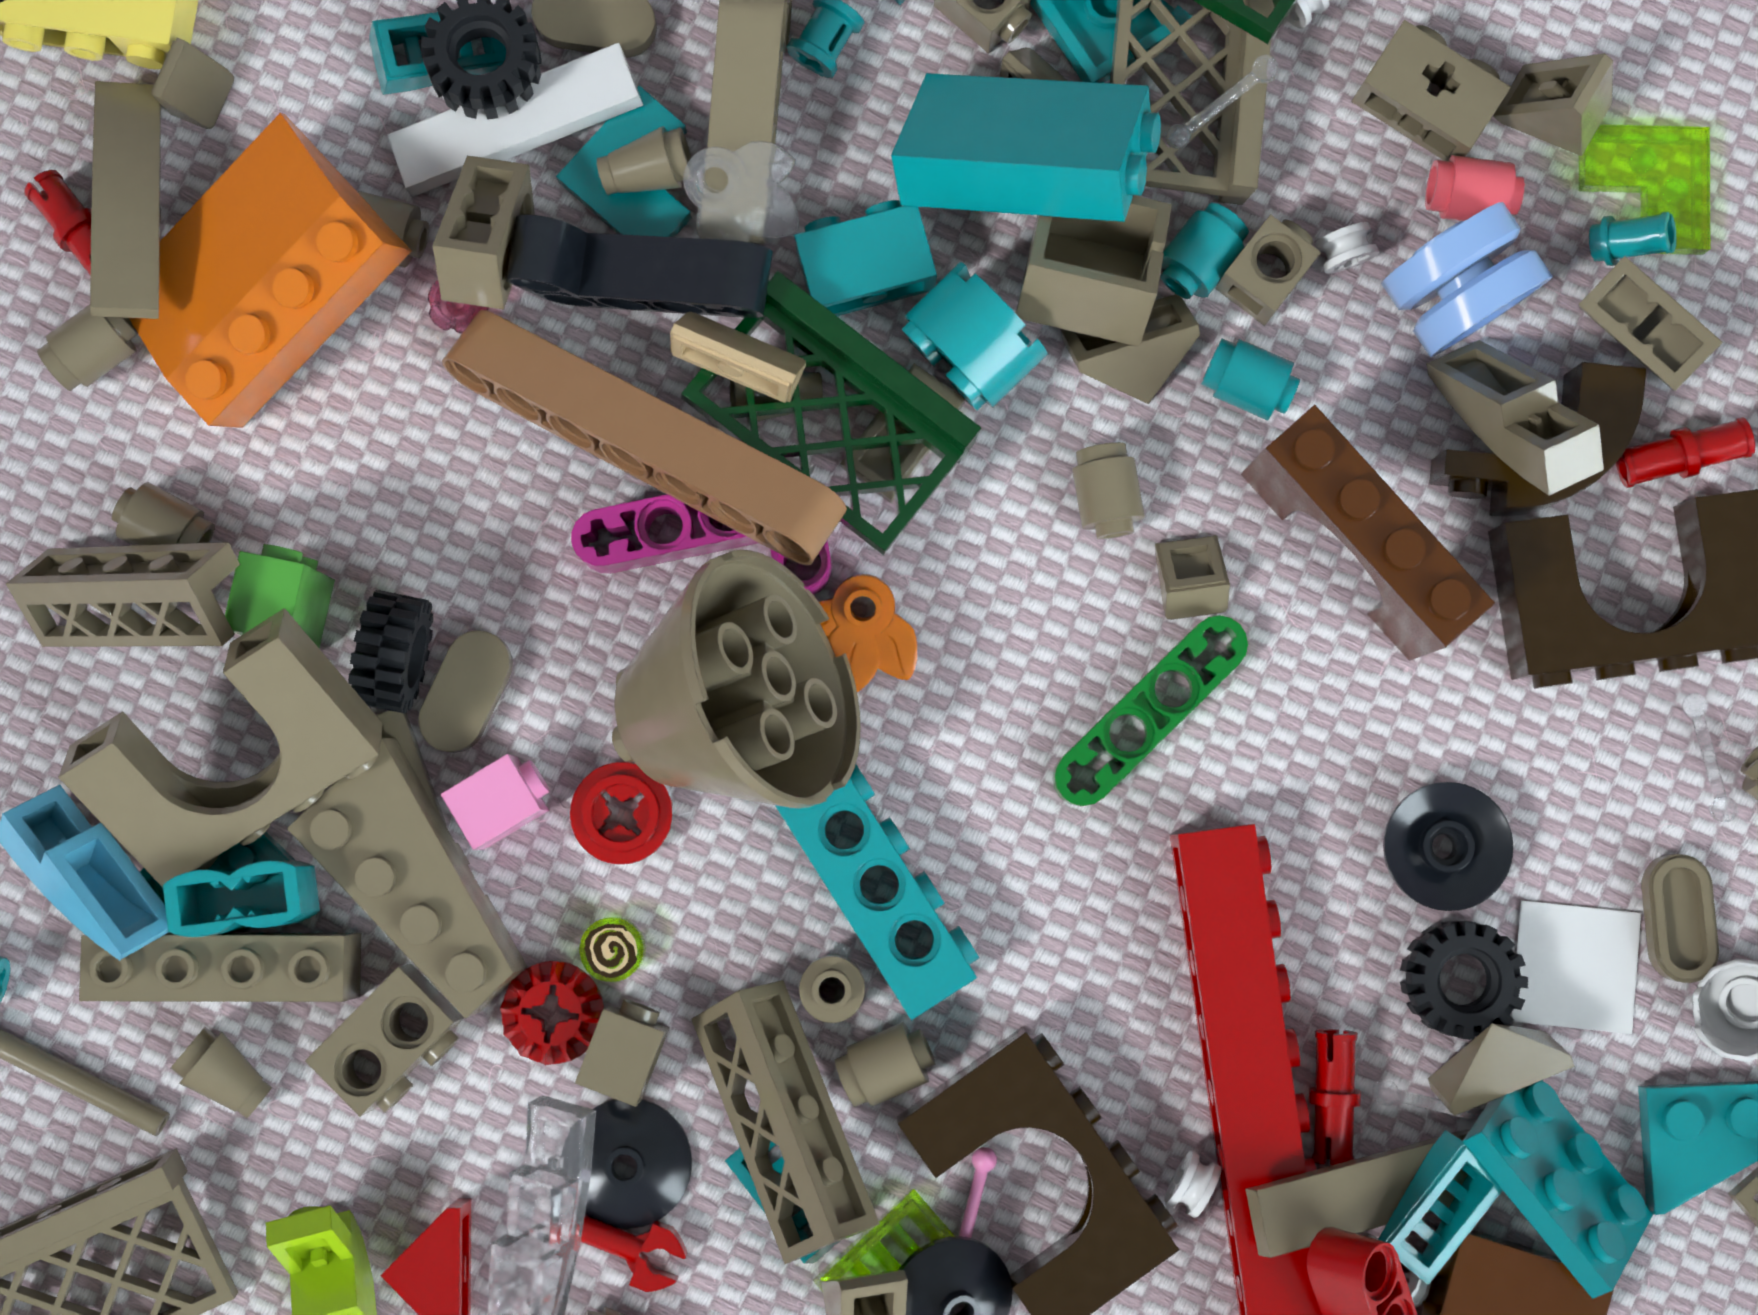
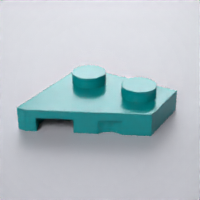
M1758 1081L1638 1086L1645 1199L1647 1207L1654 1215L1670 1212L1758 1161Z

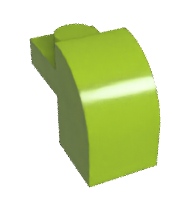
M331 1205L325 1207L307 1206L294 1210L288 1217L265 1223L267 1248L290 1274L292 1315H377L374 1281L364 1239L359 1225L350 1210L336 1213Z

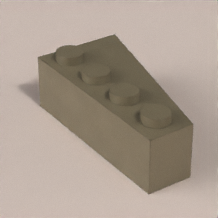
M381 738L378 758L366 772L353 779H348L344 776L336 781L287 828L465 1019L481 1012L515 977L528 967L488 895H484L468 866L470 863L459 843H455L397 739Z

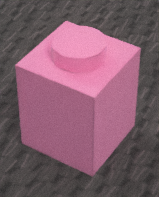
M506 754L440 794L473 850H485L549 811L542 797L548 794L550 790L535 764L531 760L522 764L517 756Z

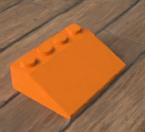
M280 112L160 240L159 319H129L166 380L208 426L243 428L412 250L389 228L365 199L289 117Z

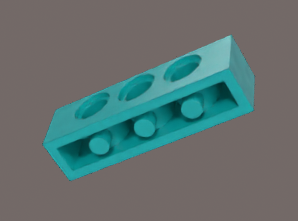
M855 764L853 773L845 787L834 790L826 799V802L809 808L799 809L775 806L912 1021L977 979L970 964L980 957L960 926H957L950 932L945 928L935 912L945 902L925 871L913 877L900 855L910 850L890 817L880 823L876 820L866 804V801L875 796V793ZM838 812H852L863 823V837L853 848L839 849L832 845L827 838V823ZM883 865L889 867L898 878V890L895 896L887 902L874 903L868 900L861 891V877L872 866ZM911 920H918L927 924L933 935L930 949L919 957H909L902 954L895 944L897 930L902 924Z

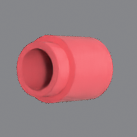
M1452 155L1448 161L1435 160L1431 166L1425 195L1426 210L1439 212L1442 219L1465 221L1498 202H1503L1512 215H1517L1524 195V178L1516 176L1515 165L1511 162Z

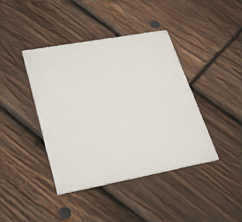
M1521 900L1516 954L1522 955L1526 966L1519 968L1521 976L1528 977V988L1520 989L1519 998L1525 999L1522 1010L1513 1009L1511 1015L1514 1019L1513 1022L1632 1034L1641 913Z

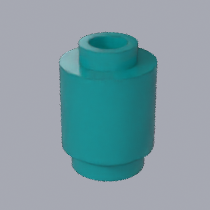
M1209 203L1204 211H1195L1163 251L1164 256L1161 268L1163 273L1160 275L1161 280L1172 292L1182 298L1190 299L1193 295L1201 298L1208 297L1220 282L1227 269L1245 248L1243 241L1249 234L1247 226L1234 212L1218 203Z
M1221 338L1201 385L1214 390V398L1268 421L1274 410L1283 414L1286 413L1301 379L1290 375L1294 362L1241 339H1238L1235 344Z

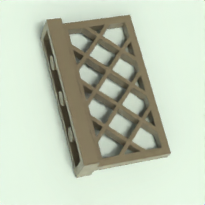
M1118 0L1110 84H1125L1128 78L1143 68L1164 94V96L1150 106L1151 113H1157L1171 102L1192 128L1189 133L1170 148L1160 137L1159 146L1156 151L1158 157L1147 165L1146 187L1219 196L1218 202L1243 205L1258 188L1271 40L1267 45L1205 7L1180 26L1160 0H1141L1135 6H1133V0ZM1243 0L1245 5L1267 18L1274 9L1272 0ZM1146 8H1149L1160 23L1164 24L1171 32V34L1148 52L1145 51L1130 32L1131 20ZM1208 16L1212 18L1226 36L1225 48L1209 60L1187 34L1188 31ZM1174 42H1177L1198 68L1176 86L1171 83L1153 60ZM1128 49L1136 59L1129 67H1127ZM1221 61H1223L1222 76L1214 68ZM1202 76L1207 79L1220 95L1219 109L1204 121L1201 120L1181 95L1183 91ZM1218 121L1217 135L1215 137L1209 130V127ZM1198 136L1214 156L1213 177L1190 174L1175 154ZM1165 163L1171 171L1156 169Z
M177 1148L0 1227V1294L6 1296L0 1315H11L16 1300L51 1311L50 1315H110L120 1287L156 1299L150 1315H200L235 1299L238 1290L186 1186L183 1177L188 1170ZM167 1202H173L184 1224L177 1243L142 1232L150 1210ZM137 1216L133 1228L121 1224ZM104 1233L127 1241L117 1270L82 1259L90 1237ZM189 1237L196 1250L185 1247ZM76 1244L73 1255L61 1251ZM136 1245L172 1257L161 1285L126 1274ZM43 1260L67 1269L57 1297L22 1286L30 1264ZM182 1260L205 1268L215 1289L198 1297H193L169 1288L178 1264ZM16 1271L12 1282L1 1278ZM76 1272L111 1284L101 1312L66 1301ZM164 1302L176 1306L160 1313Z

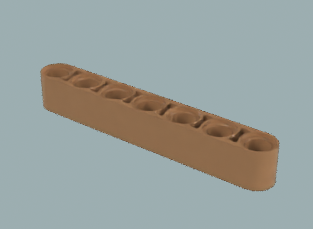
M478 311L442 359V364L447 372L473 392L799 564L810 565L813 563L846 513L847 507L844 501L834 491L817 480L490 311Z

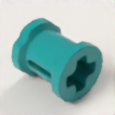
M813 0L812 5L815 11L799 38L790 39L786 46L787 52L803 67L822 77L833 78L838 70L835 62L851 34L859 33L865 22L856 10L841 0Z

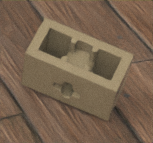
M1404 19L1351 102L1437 157L1448 161L1452 155L1463 157L1467 155L1511 89V86L1499 80V74L1489 64L1478 59H1466L1447 47L1445 39L1435 30L1423 25L1414 26ZM1430 82L1440 88L1437 97L1427 91Z

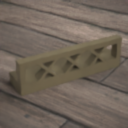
M229 542L50 548L9 580L6 586L42 647L223 646L235 634L211 590L235 570L240 563ZM178 602H189L201 624L177 608ZM132 603H135L157 619L156 624H152L132 610ZM90 604L110 618V625L88 611L87 605ZM47 607L66 619V625L57 626Z
M784 980L738 990L691 1019L784 1264L796 1261L832 1243L860 1234L879 1225L875 1210ZM726 1017H729L737 1037L734 1052L727 1049L717 1024ZM747 1080L754 1083L760 1097L758 1113L750 1109L744 1092ZM770 1141L779 1146L785 1161L782 1175L773 1169L768 1156ZM794 1203L804 1210L813 1234L812 1237L801 1241L792 1219Z

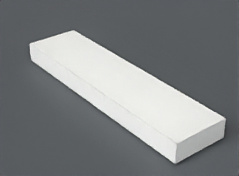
M616 43L541 73L539 84L531 82L534 93L532 97L526 102L522 97L518 96L516 102L519 109L511 114L508 113L505 105L496 107L498 118L487 120L484 109H478L477 118L474 119L466 117L462 106H459L456 112L450 109L387 134L405 189L414 197L457 180L467 155L505 161L643 106L620 44Z

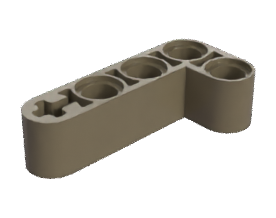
M792 0L719 1L701 216L702 238L736 240L756 244H765L783 55L787 53L786 46L789 43Z

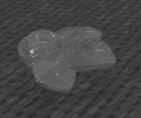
M752 141L734 152L724 147L713 146L704 148L694 154L685 167L683 183L689 199L698 207L696 230L699 238L749 242L751 234L757 237L778 238L798 233L800 224L796 204L788 191L780 185L792 171L796 159L780 146L765 141ZM718 167L725 171L728 177L727 187L722 190H714L707 185L705 173L709 168Z

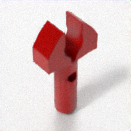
M578 1212L571 1215L566 1225L565 1232L568 1237L625 1259L633 1273L629 1286L644 1292H653L675 1284L679 1277L665 1270L654 1268L650 1264L648 1256L642 1252L649 1253L655 1249H664L669 1254L682 1259H686L688 1254L685 1244L675 1228L660 1221H654L651 1230L638 1235H633Z

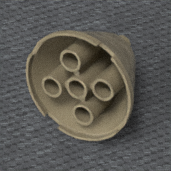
M751 550L730 551L703 564L627 668L620 670L616 676L614 707L617 726L612 732V742L619 757L626 762L634 761L647 776L663 785L789 808H809L826 802V799L834 790L845 787L855 768L860 746L861 724L858 695L846 653L835 656L830 642L820 623L827 621L829 617L811 591L805 589V584L778 561Z

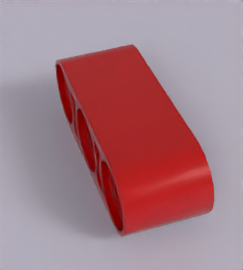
M1325 1227L1316 1234L1307 1255V1271L1322 1315H1417L1394 1246L1384 1241L1334 1227Z

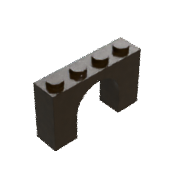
M1758 489L1695 497L1673 507L1684 572L1683 592L1679 604L1671 617L1661 627L1651 633H1634L1619 629L1602 619L1589 605L1582 592L1578 578L1568 514L1506 522L1488 531L1511 680L1532 677L1533 688L1539 689L1572 684L1571 672L1595 669L1596 680L1598 681L1636 675L1635 663L1658 661L1659 672L1699 667L1697 655L1720 652L1722 664L1758 659Z
M1021 1027L898 1115L897 1123L935 1178L993 1137L1012 1129H1042L1054 1133L1070 1143L1080 1154L1087 1175V1197L1082 1213L1067 1234L1010 1275V1283L1012 1289L1031 1315H1091L1179 1251V1248L1168 1234L1177 1228L1178 1225L1156 1194L1144 1200L1130 1179L1139 1174L1140 1171L1120 1142L1116 1140L1107 1147L1093 1128V1125L1101 1120L1102 1117L1079 1086L1069 1093L1059 1080L1055 1071L1064 1066V1063L1043 1033L1031 1040L1026 1031Z

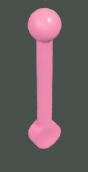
M988 1147L978 1148L972 1155V1164L975 1172L959 1236L972 1237L987 1174L997 1164L995 1152Z

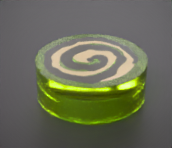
M608 917L594 922L584 932L579 946L580 959L584 968L594 978L605 982H617L633 975L643 963L646 952L645 940L639 928L631 921L620 917Z

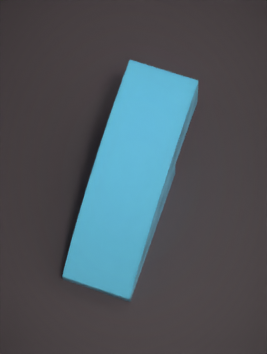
M61 785L2 814L0 821V844L18 867L73 925L120 961L169 933L164 903L108 829L102 823L92 827Z

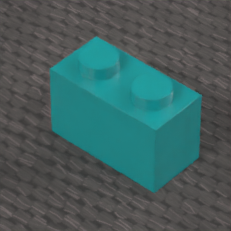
M890 200L869 207L865 210L866 216L841 222L840 217L830 216L808 223L804 227L805 232L794 235L796 252L807 293L833 314L840 316L929 292L936 286L937 273L917 206H902L899 200Z

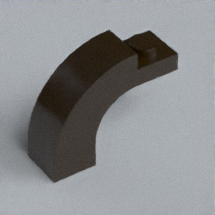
M1582 362L1564 374L1561 404L1599 424L1603 471L1549 496L1522 478L1497 457L1496 454L1446 449L1431 460L1429 485L1448 486L1449 496L1465 499L1486 498L1487 491H1491L1489 516H1515L1537 512L1581 492L1606 474L1629 445L1642 412L1646 368Z

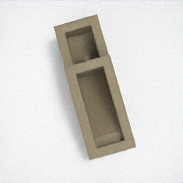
M1480 340L1426 363L1429 377L1468 427L1497 457L1522 478L1550 496L1604 470L1599 424L1558 403L1555 379Z

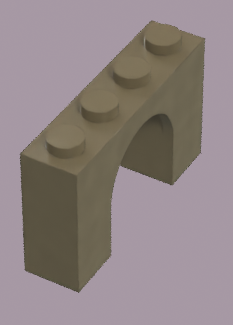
M285 608L230 642L223 669V674L266 721L278 741L279 754L271 764L259 773L245 779L230 782L208 781L186 774L169 762L123 711L69 746L58 778L162 887L167 881L180 874L190 871L208 870L224 851L237 843L245 846L254 842L267 831L272 821L290 810L301 812L307 809L321 797L325 788L344 776L348 779L360 776L378 758L383 723Z

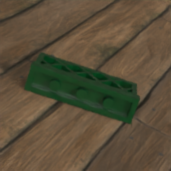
M777 271L768 282L763 317L743 318L735 330L750 336L759 324L764 321L784 336L787 352L794 354V344L807 354L798 356L806 360L805 368L822 366L834 375L837 396L800 400L799 385H797L790 402L755 404L753 389L745 386L747 405L720 408L702 394L714 378L720 375L702 368L682 391L681 399L726 434L809 477L807 455L844 452L848 484L827 486L838 496L850 495L851 508L846 505V513L840 522L884 555L955 465L959 464L973 447L981 427ZM844 384L857 394L845 395ZM873 405L885 416L887 436L851 439L847 407ZM838 408L842 440L806 444L802 412ZM794 413L797 445L771 447L759 438L756 416ZM749 417L750 430L738 422L736 418ZM895 423L908 433L896 435ZM923 444L942 459L929 476L902 479L898 446ZM889 447L893 480L857 483L853 451ZM799 456L800 469L786 458ZM919 488L905 505L904 490ZM895 492L898 515L883 533L861 517L858 494Z

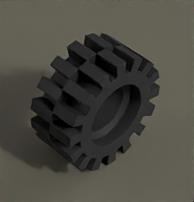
M456 0L459 8L453 11L444 2L437 8L440 21L438 22L429 17L425 25L429 38L421 37V49L424 55L422 59L438 97L443 96L446 105L455 112L459 106H462L465 116L474 119L477 118L478 109H484L487 120L498 118L496 107L505 105L509 114L519 109L516 98L520 96L528 102L534 94L531 82L539 84L541 78L539 64H542V59L532 22L528 23L526 13L519 5L512 10L510 0H496L495 4L491 3V0H477V3L469 4L468 0ZM483 37L495 38L505 46V60L493 72L482 75L470 74L458 63L461 48L474 39Z
M375 590L373 597L370 596L367 600L366 611H362L359 619L361 623L360 631L356 630L354 637L356 647L355 651L351 653L350 664H353V668L349 673L348 683L352 684L351 687L369 707L404 714L413 707V699L416 700L419 694V682H423L425 676L424 665L425 661L429 659L430 651L428 650V644L431 642L433 630L430 629L433 623L432 603L429 600L381 590Z
M1446 921L1441 922L1442 925L1438 927L1430 926L1421 932L1424 935L1422 939L1411 942L1407 950L1412 952L1409 960L1402 959L1400 971L1406 972V981L1400 982L1401 991L1404 994H1408L1410 1002L1406 1004L1413 1014L1419 1015L1422 1019L1420 1022L1428 1028L1451 1037L1473 1040L1492 1023L1509 1026L1514 1021L1510 1016L1513 1009L1522 1010L1525 999L1519 998L1521 988H1528V977L1521 976L1519 967L1526 966L1522 955L1515 954L1511 949L1515 944L1507 936H1500L1496 933L1497 929L1476 922ZM1469 954L1475 957L1484 967L1486 986L1482 995L1477 1000L1469 1004L1458 1005L1450 1001L1443 993L1440 985V974L1443 966L1449 959L1456 955Z

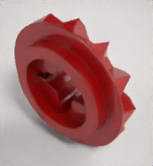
M628 762L610 763L593 770L578 785L570 807L571 826L580 845L593 857L610 864H632L652 855L662 845L671 830L673 803L666 787L647 776L637 764ZM605 792L613 798L616 797L621 802L629 801L631 798L636 799L640 794L644 796L637 803L639 806L633 812L634 819L638 822L636 826L642 831L639 835L633 829L629 830L624 825H618L614 829L609 828L604 833L600 831L608 824L606 820L612 814L611 808L607 805L609 801L603 796Z
M545 961L532 965L509 983L500 1006L503 1035L509 1039L520 1056L543 1065L572 1061L588 1050L604 1009L600 990L585 971L573 964L562 961ZM553 985H556L555 995L558 996L559 1007L569 1009V1013L579 1014V1018H569L568 1020L558 1022L554 1032L551 1033L550 1040H547L548 1031L545 1030L544 1019L534 1017L533 1013H526V1008L532 1009L535 1006L546 1004L549 994H552Z

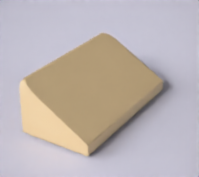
M687 312L674 323L670 332L672 356L784 403L791 401L806 366V360L697 313Z

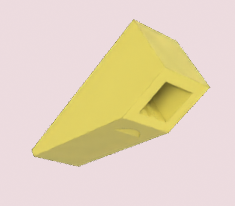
M6 0L0 2V35L5 44L24 51L39 52L42 49V45L64 48V51L81 59L99 61L103 59V54L124 56L128 62L143 68L161 69L173 41L179 38L191 44L198 0Z

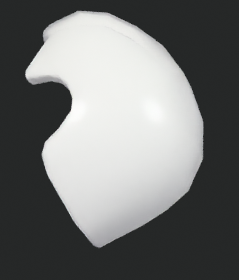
M1737 958L1712 967L1697 985V989H1695L1692 995L1694 1031L1698 1038L1720 1057L1748 1062L1758 1059V961Z

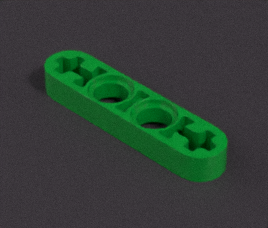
M1221 615L1208 617L1181 639L1060 758L1054 767L1052 777L1054 789L1059 797L1068 804L1079 807L1093 805L1103 799L1242 662L1248 647L1246 632L1242 626L1230 617ZM1206 630L1213 635L1225 631L1231 637L1226 646L1231 657L1229 660H1226L1218 655L1200 669L1211 676V679L1204 684L1196 669L1185 661L1180 660L1178 656L1186 650L1190 660H1194L1208 645L1207 640L1202 636ZM1164 672H1178L1189 683V697L1180 707L1165 706L1156 697L1155 683ZM1119 716H1133L1144 726V742L1135 751H1121L1110 740V726ZM1096 738L1104 753L1113 760L1120 762L1122 766L1113 774L1109 764L1105 763L1092 777L1093 782L1098 786L1092 794L1085 789L1072 793L1066 786L1072 779L1067 767L1072 762L1080 767L1085 766L1099 753L1089 749L1087 746Z

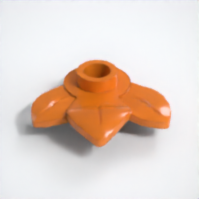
M870 574L853 575L845 579L837 587L833 598L818 601L829 617L827 621L820 623L830 642L835 656L846 653L857 692L862 690L871 681L877 669L901 680H909L912 677L918 658L915 631L905 619L895 613L893 592L882 579ZM865 596L874 602L876 610L871 616L862 618L853 613L851 603L857 597Z

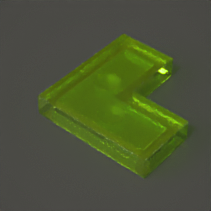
M1600 125L1583 155H1578L1579 191L1640 193L1641 217L1660 215L1662 212H1670L1673 215L1677 237L1676 248L1673 253L1668 254L1703 255L1711 249L1710 127Z

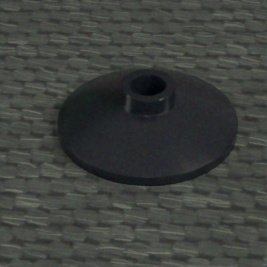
M1440 782L1429 784L1413 791L1396 806L1385 828L1383 851L1385 863L1392 879L1409 898L1431 909L1459 911L1484 902L1503 884L1512 864L1513 837L1504 813L1489 796L1466 784ZM1440 834L1446 835L1452 842V851L1444 859L1437 857L1432 849L1434 839Z
M613 1099L590 1110L576 1124L565 1147L563 1172L567 1188L573 1200L589 1217L616 1228L633 1229L644 1227L660 1220L679 1203L690 1181L692 1152L684 1129L676 1118L663 1107L644 1099L636 1107ZM625 1154L634 1158L637 1164V1171L634 1176L624 1178L615 1172L613 1164L615 1158L619 1155Z
M962 1236L934 1240L912 1253L898 1269V1271L904 1270L908 1279L906 1315H949L951 1309L960 1302H966V1304L955 1315H1009L1013 1294L1009 1271L999 1255L981 1241Z

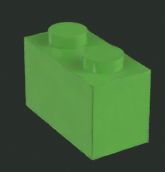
M263 544L261 555L239 551L238 561L240 565L235 569L225 617L233 632L243 635L285 608L317 647L320 648L335 579L317 571L319 561L303 557L302 552L293 549Z

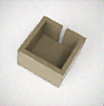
M1133 195L1125 222L1037 215L1016 314L1022 320L1140 347L1158 292L1164 256L1163 250L1166 244L1172 204Z

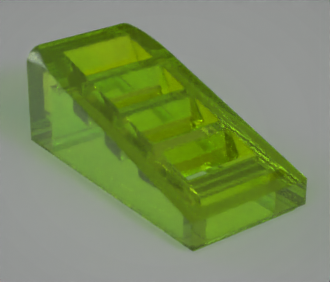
M911 1189L878 1219L879 1225L862 1233L813 1279V1282L823 1292L821 1281L840 1279L847 1271L853 1276L871 1274L860 1260L867 1252L884 1271H898L901 1265L883 1246L880 1240L888 1234L907 1257L920 1247L898 1223L906 1215L930 1242L955 1235L916 1190Z

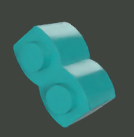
M262 861L246 865L238 870L190 871L180 874L163 884L168 932L184 937L224 934L240 930L244 927L267 928L290 925L307 920L320 911L315 866L302 861Z

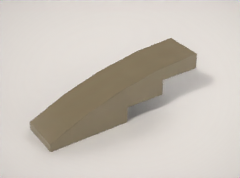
M95 81L91 207V316L159 319L161 104L152 96L151 91L154 85Z

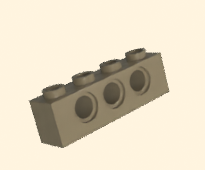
M169 932L120 961L94 943L89 937L81 935L79 1001L344 1002L360 997L362 933H224L203 937H184Z

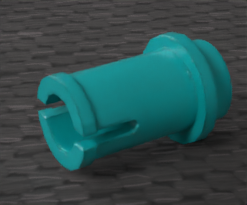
M1662 212L1660 215L1616 221L1613 216H1604L1601 223L1591 225L1589 230V247L1593 260L1595 262L1604 261L1607 266H1616L1624 256L1628 258L1664 252L1666 254L1673 253L1676 248L1677 238L1673 215L1670 212Z

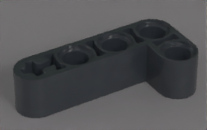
M529 214L516 216L506 281L543 299L565 305L681 314L693 312L699 315L760 318L764 315L773 251L762 245L736 240L587 233L555 218Z

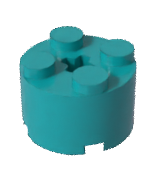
M959 262L905 315L909 322L901 329L909 338V342L933 367L943 359L952 368L946 374L947 378L952 382L951 385L976 411L985 403L993 408L1048 355L1047 350L1038 338L1027 347L1031 341L1021 331L1026 324L976 273L970 276L966 265L962 262Z

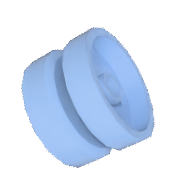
M1498 202L1469 219L1458 222L1420 247L1411 258L1396 268L1381 283L1398 310H1412L1429 302L1438 295L1441 298L1439 303L1417 320L1413 330L1430 357L1438 355L1470 336L1520 303L1553 278L1536 250L1519 251L1496 265L1492 262V259L1514 243L1521 230L1503 202Z

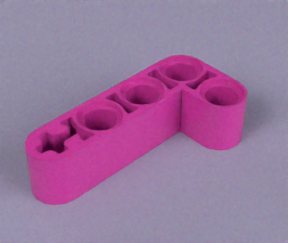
M668 494L591 510L584 513L575 522L571 532V544L576 555L590 569L601 574L617 573L758 544V542L736 530L721 531L716 529L711 524V517ZM664 514H673L682 520V531L675 541L669 544H658L651 540L650 527L657 517ZM635 520V533L643 548L635 551V546L629 538L609 543L610 554L601 556L594 547L589 546V543H594L598 540V530L602 528H607L613 537L632 535L627 522ZM828 541L817 555L821 560L819 572L813 578L802 581L805 584V589L810 590L813 595L821 592L828 584L832 575V562ZM770 549L771 557L785 566L788 558Z

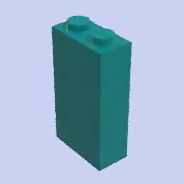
M926 73L891 154L900 204L904 206L1125 222L1133 195L1141 196L1143 194L1147 175L1146 156L1147 153H1156L1158 149L1161 119L1159 113H1151L1149 86Z

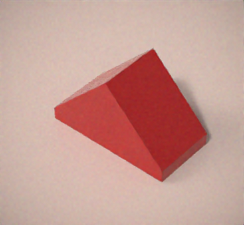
M458 1198L447 1207L380 1275L418 1315H471L472 1198Z

